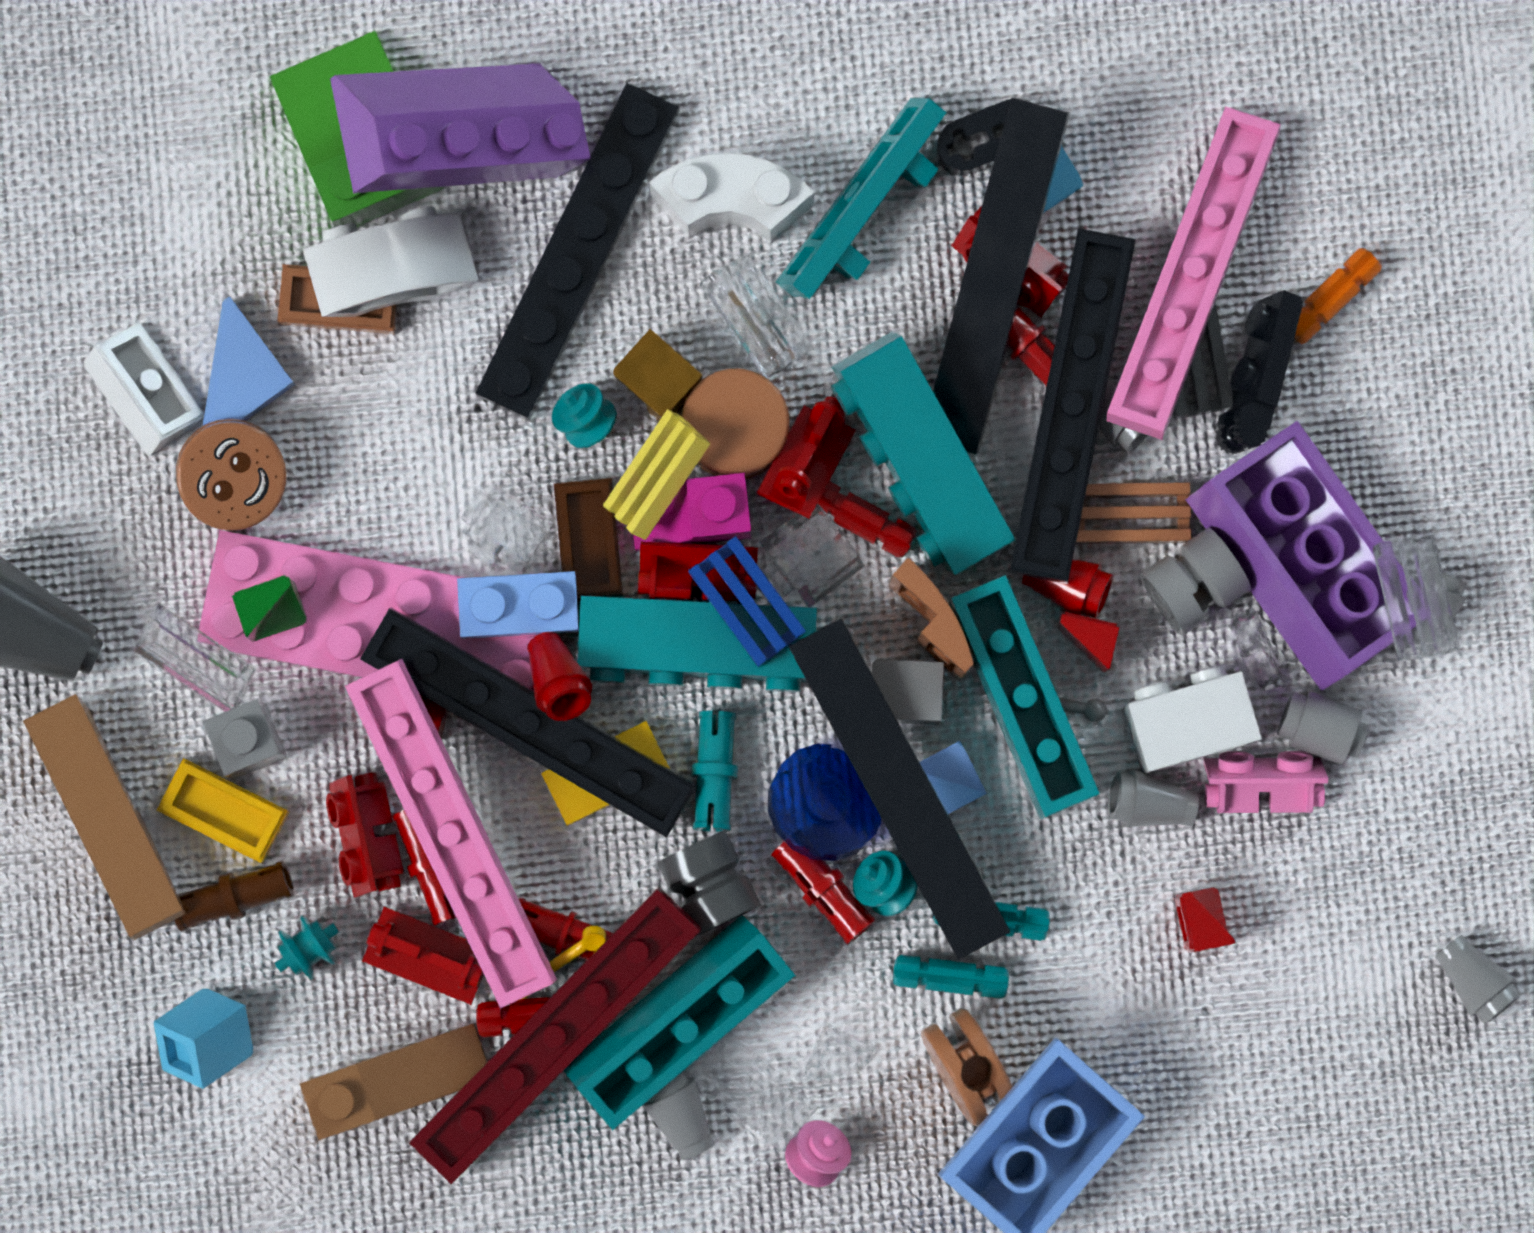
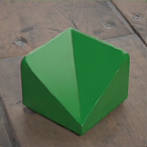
M285 575L234 592L235 595L232 596L244 634L252 642L301 626L307 622V616L296 584Z

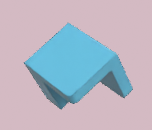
M207 988L201 989L153 1021L162 1070L202 1089L253 1054L246 1005Z

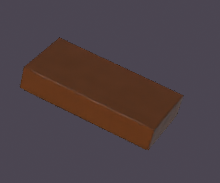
M612 478L554 484L562 572H576L578 600H581V596H623L616 518L614 513L608 511L603 506L613 490Z

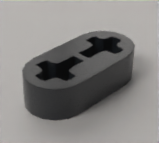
M1011 99L957 119L944 127L939 134L936 148L937 158L943 169L953 175L966 176L993 166L1000 137L995 138L993 132L1003 128ZM961 134L965 141H972L984 136L986 142L974 147L971 154L972 160L964 162L960 154L950 156L947 150L953 147L955 135Z

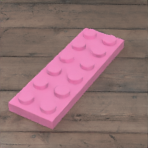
M219 530L196 640L197 646L362 678L377 671L376 668L360 660L387 611L392 607L534 690L527 645L536 635L461 639L457 578L464 577ZM283 575L291 578L296 584L307 616V622L301 626L254 642L246 638L232 598L235 595L234 592Z

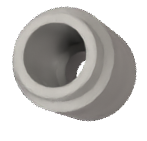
M1293 691L1283 712L1277 735L1289 739V746L1343 765L1348 755L1358 758L1366 740L1369 725L1360 722L1362 716L1361 709L1312 691H1308L1306 696Z

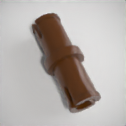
M281 860L274 865L236 877L232 872L220 875L217 883L179 894V899L186 914L174 921L179 931L184 932L189 928L227 916L234 921L245 917L246 910L283 898L294 897V886L285 862Z

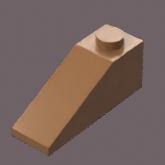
M473 1023L302 1082L300 1087L319 1141L458 1092L487 1063V1059L475 1024Z

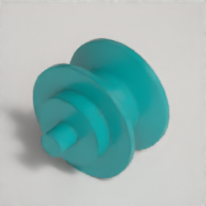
M590 383L576 385L564 392L552 411V423L555 428L565 433L568 442L577 448L591 447L602 441L614 427L617 418L614 404L604 399L601 390L596 385Z
M877 851L866 857L858 866L853 878V892L857 900L863 905L871 907L882 916H894L904 911L913 901L918 889V885L905 861L900 860L899 857L889 851Z
M302 915L300 916L301 931L293 936L282 930L278 931L283 943L277 947L283 957L274 964L280 972L290 967L297 976L304 972L310 980H313L312 965L321 959L332 965L336 964L331 952L337 948L331 938L340 931L334 923L324 928L318 920L310 923Z

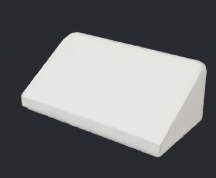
M140 322L95 345L84 361V367L148 456L160 451L204 419V411Z

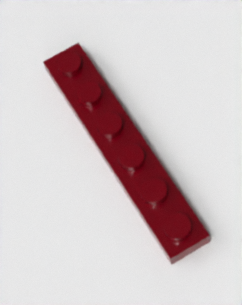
M658 887L411 1139L409 1144L452 1184L700 932L701 927Z

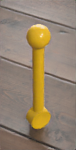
M595 925L585 928L581 941L549 962L553 972L555 973L587 950L596 951L606 941L605 930Z

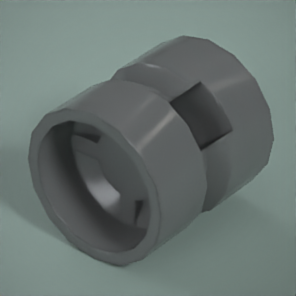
M726 830L696 842L657 863L670 891L682 894L684 900L680 907L701 927L700 932L695 937L761 906V902L749 877L737 874L735 871V867L740 859Z

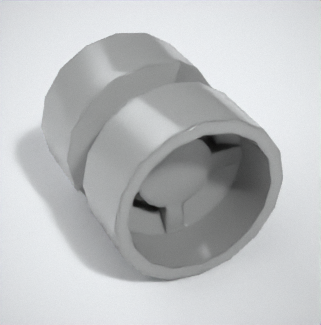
M1209 527L1180 547V558L1176 559L1167 555L1140 574L1141 581L1151 599L1168 623L1181 636L1210 618V606L1213 604L1224 608L1251 590L1250 582L1239 562L1223 540Z

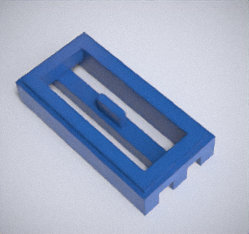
M736 536L719 550L707 556L704 561L688 570L689 575L758 668L806 633V630ZM732 555L735 556L788 628V631L780 636L725 562ZM714 568L770 644L761 650L706 576Z

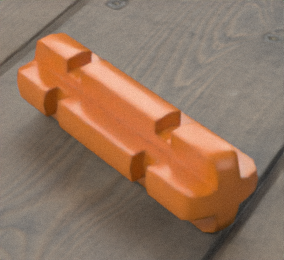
M1359 248L1343 264L1345 268L1343 270L1338 268L1304 301L1306 306L1302 307L1294 340L1300 344L1307 343L1321 329V322L1324 324L1329 322L1361 290L1360 285L1366 286L1381 271V264L1371 252L1365 248Z

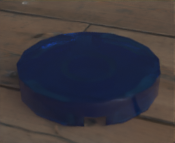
M817 743L796 750L779 766L768 789V814L776 833L792 850L813 860L837 861L857 854L875 837L882 823L876 807L846 752L839 748H831L832 744Z

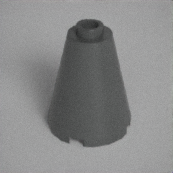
M0 556V667L71 681L74 680L78 670L89 675L103 645V642L93 638L97 627Z

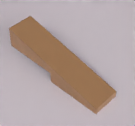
M74 694L23 720L129 937L134 941L185 915V909L141 814L134 807L94 718L85 703Z

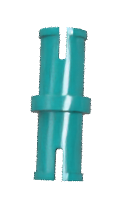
M713 710L699 711L698 763H693L691 766V777L697 778L693 829L711 832V813L714 807L713 829H716V832L724 830L729 832L731 831L732 780L738 778V766L733 765L736 713L728 711L718 712V733L715 735L716 715H713Z

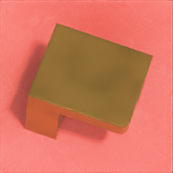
M651 329L646 332L613 370L614 376L646 404L647 411L658 421H660L667 409L678 413L684 406L691 390L703 379V375Z

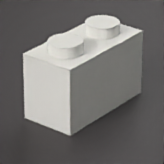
M1224 665L1191 674L1192 686L1170 692L1168 682L1166 681L1133 691L1136 702L1127 704L1123 707L1143 773H1152L1262 740L1242 671L1227 675Z

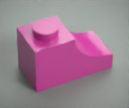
M745 473L687 479L647 539L644 540L633 535L635 552L640 551L641 541L710 544L728 542L735 536L738 540L751 539Z

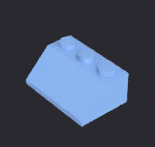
M1055 1037L937 1175L1002 1232L1046 1233L1145 1116Z

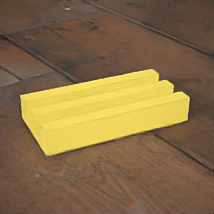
M667 409L603 506L608 511L614 513V517L620 523L627 525L626 529L631 534L646 540L711 443L681 415Z

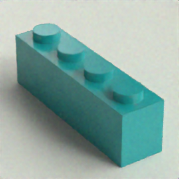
M891 331L831 367L839 380L831 385L834 395L848 416L857 412L867 430L866 433L859 436L860 440L877 467L883 463L887 465L896 483L888 487L889 492L905 517L914 513L924 531L916 539L933 567L942 563L945 569L956 575L1016 540L901 335Z
M1006 575L952 597L948 604L962 628L970 649L973 665L1039 819L1042 820L1099 795L1098 788Z
M581 596L577 662L583 671H590L591 682L625 683V673L649 674L648 684L657 686H683L684 676L707 677V687L715 689H742V681L747 679L766 680L767 691L801 692V682L808 683L789 646L758 668L710 602ZM727 603L758 647L762 650L770 644L744 607L741 604ZM758 605L780 636L788 631V628L771 605ZM788 606L806 630V633L794 642L816 631L817 608Z
M741 915L597 1036L563 1071L613 1131L796 975L763 934Z

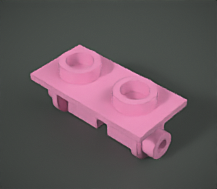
M1228 751L1221 753L1219 758H1203L1204 768L1209 784H1205V807L1216 808L1217 813H1259V792H1270V813H1312L1313 807H1324L1325 789L1323 783H1328V776L1320 757H1313L1311 754L1303 751H1284L1279 753L1277 758H1254L1252 754L1247 752Z

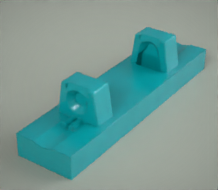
M930 98L909 99L775 282L793 297L800 296L810 299L832 268L847 279L853 278L858 280L869 266L870 261L850 244L900 176L913 186L921 185L926 187L939 169L922 155L919 150L947 112Z

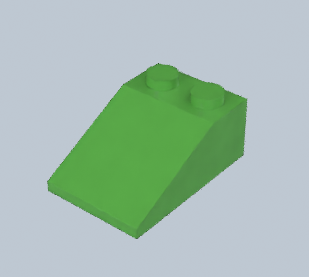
M376 31L269 76L334 227L345 224L361 226L445 189L443 186L353 193L330 78L335 75L394 72Z

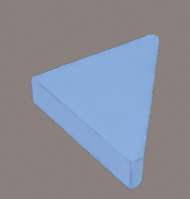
M230 296L222 302L203 425L226 418L246 421L295 385Z

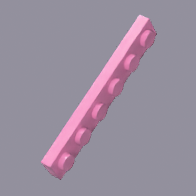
M1225 106L1107 411V422L1163 440L1279 136L1281 124Z
M403 659L347 684L345 688L500 1008L554 984L557 978Z

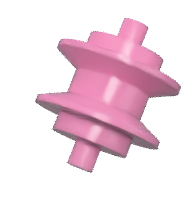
M814 1120L804 1124L797 1136L790 1140L785 1150V1158L790 1171L801 1182L813 1187H825L833 1183L839 1172L848 1166L851 1160V1146L846 1136L836 1126L825 1121Z

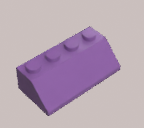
M540 63L335 75L330 78L353 193L558 178L591 159L579 102Z
M1298 421L1210 479L1186 499L1206 529L1208 527L1211 528L1235 556L1250 582V592L1321 691L1354 671L1434 614L1427 601Z

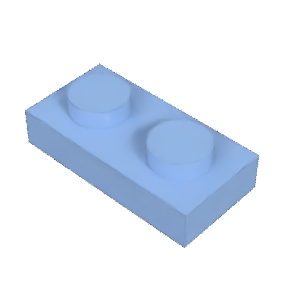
M575 571L457 578L461 639L538 635L544 632H579Z

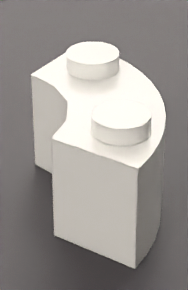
M716 153L691 158L673 165L649 181L650 196L688 238L708 227L732 224L751 229L771 243L814 205V191L795 174L778 164L745 154Z
M428 206L401 215V221L359 231L356 224L340 225L322 233L324 242L303 249L321 316L356 317L396 304L432 300L479 281L460 215H437L435 207Z

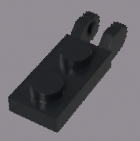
M1285 290L1258 300L1248 314L1245 323V333L1248 335L1244 356L1237 363L1231 379V387L1235 390L1233 404L1230 410L1219 415L1217 422L1219 429L1215 431L1217 434L1215 438L1218 442L1217 445L1221 447V451H1226V454L1231 453L1233 455L1245 451V448L1258 447L1261 443L1265 442V437L1268 436L1267 430H1270L1274 410L1278 406L1304 302L1301 300V296Z

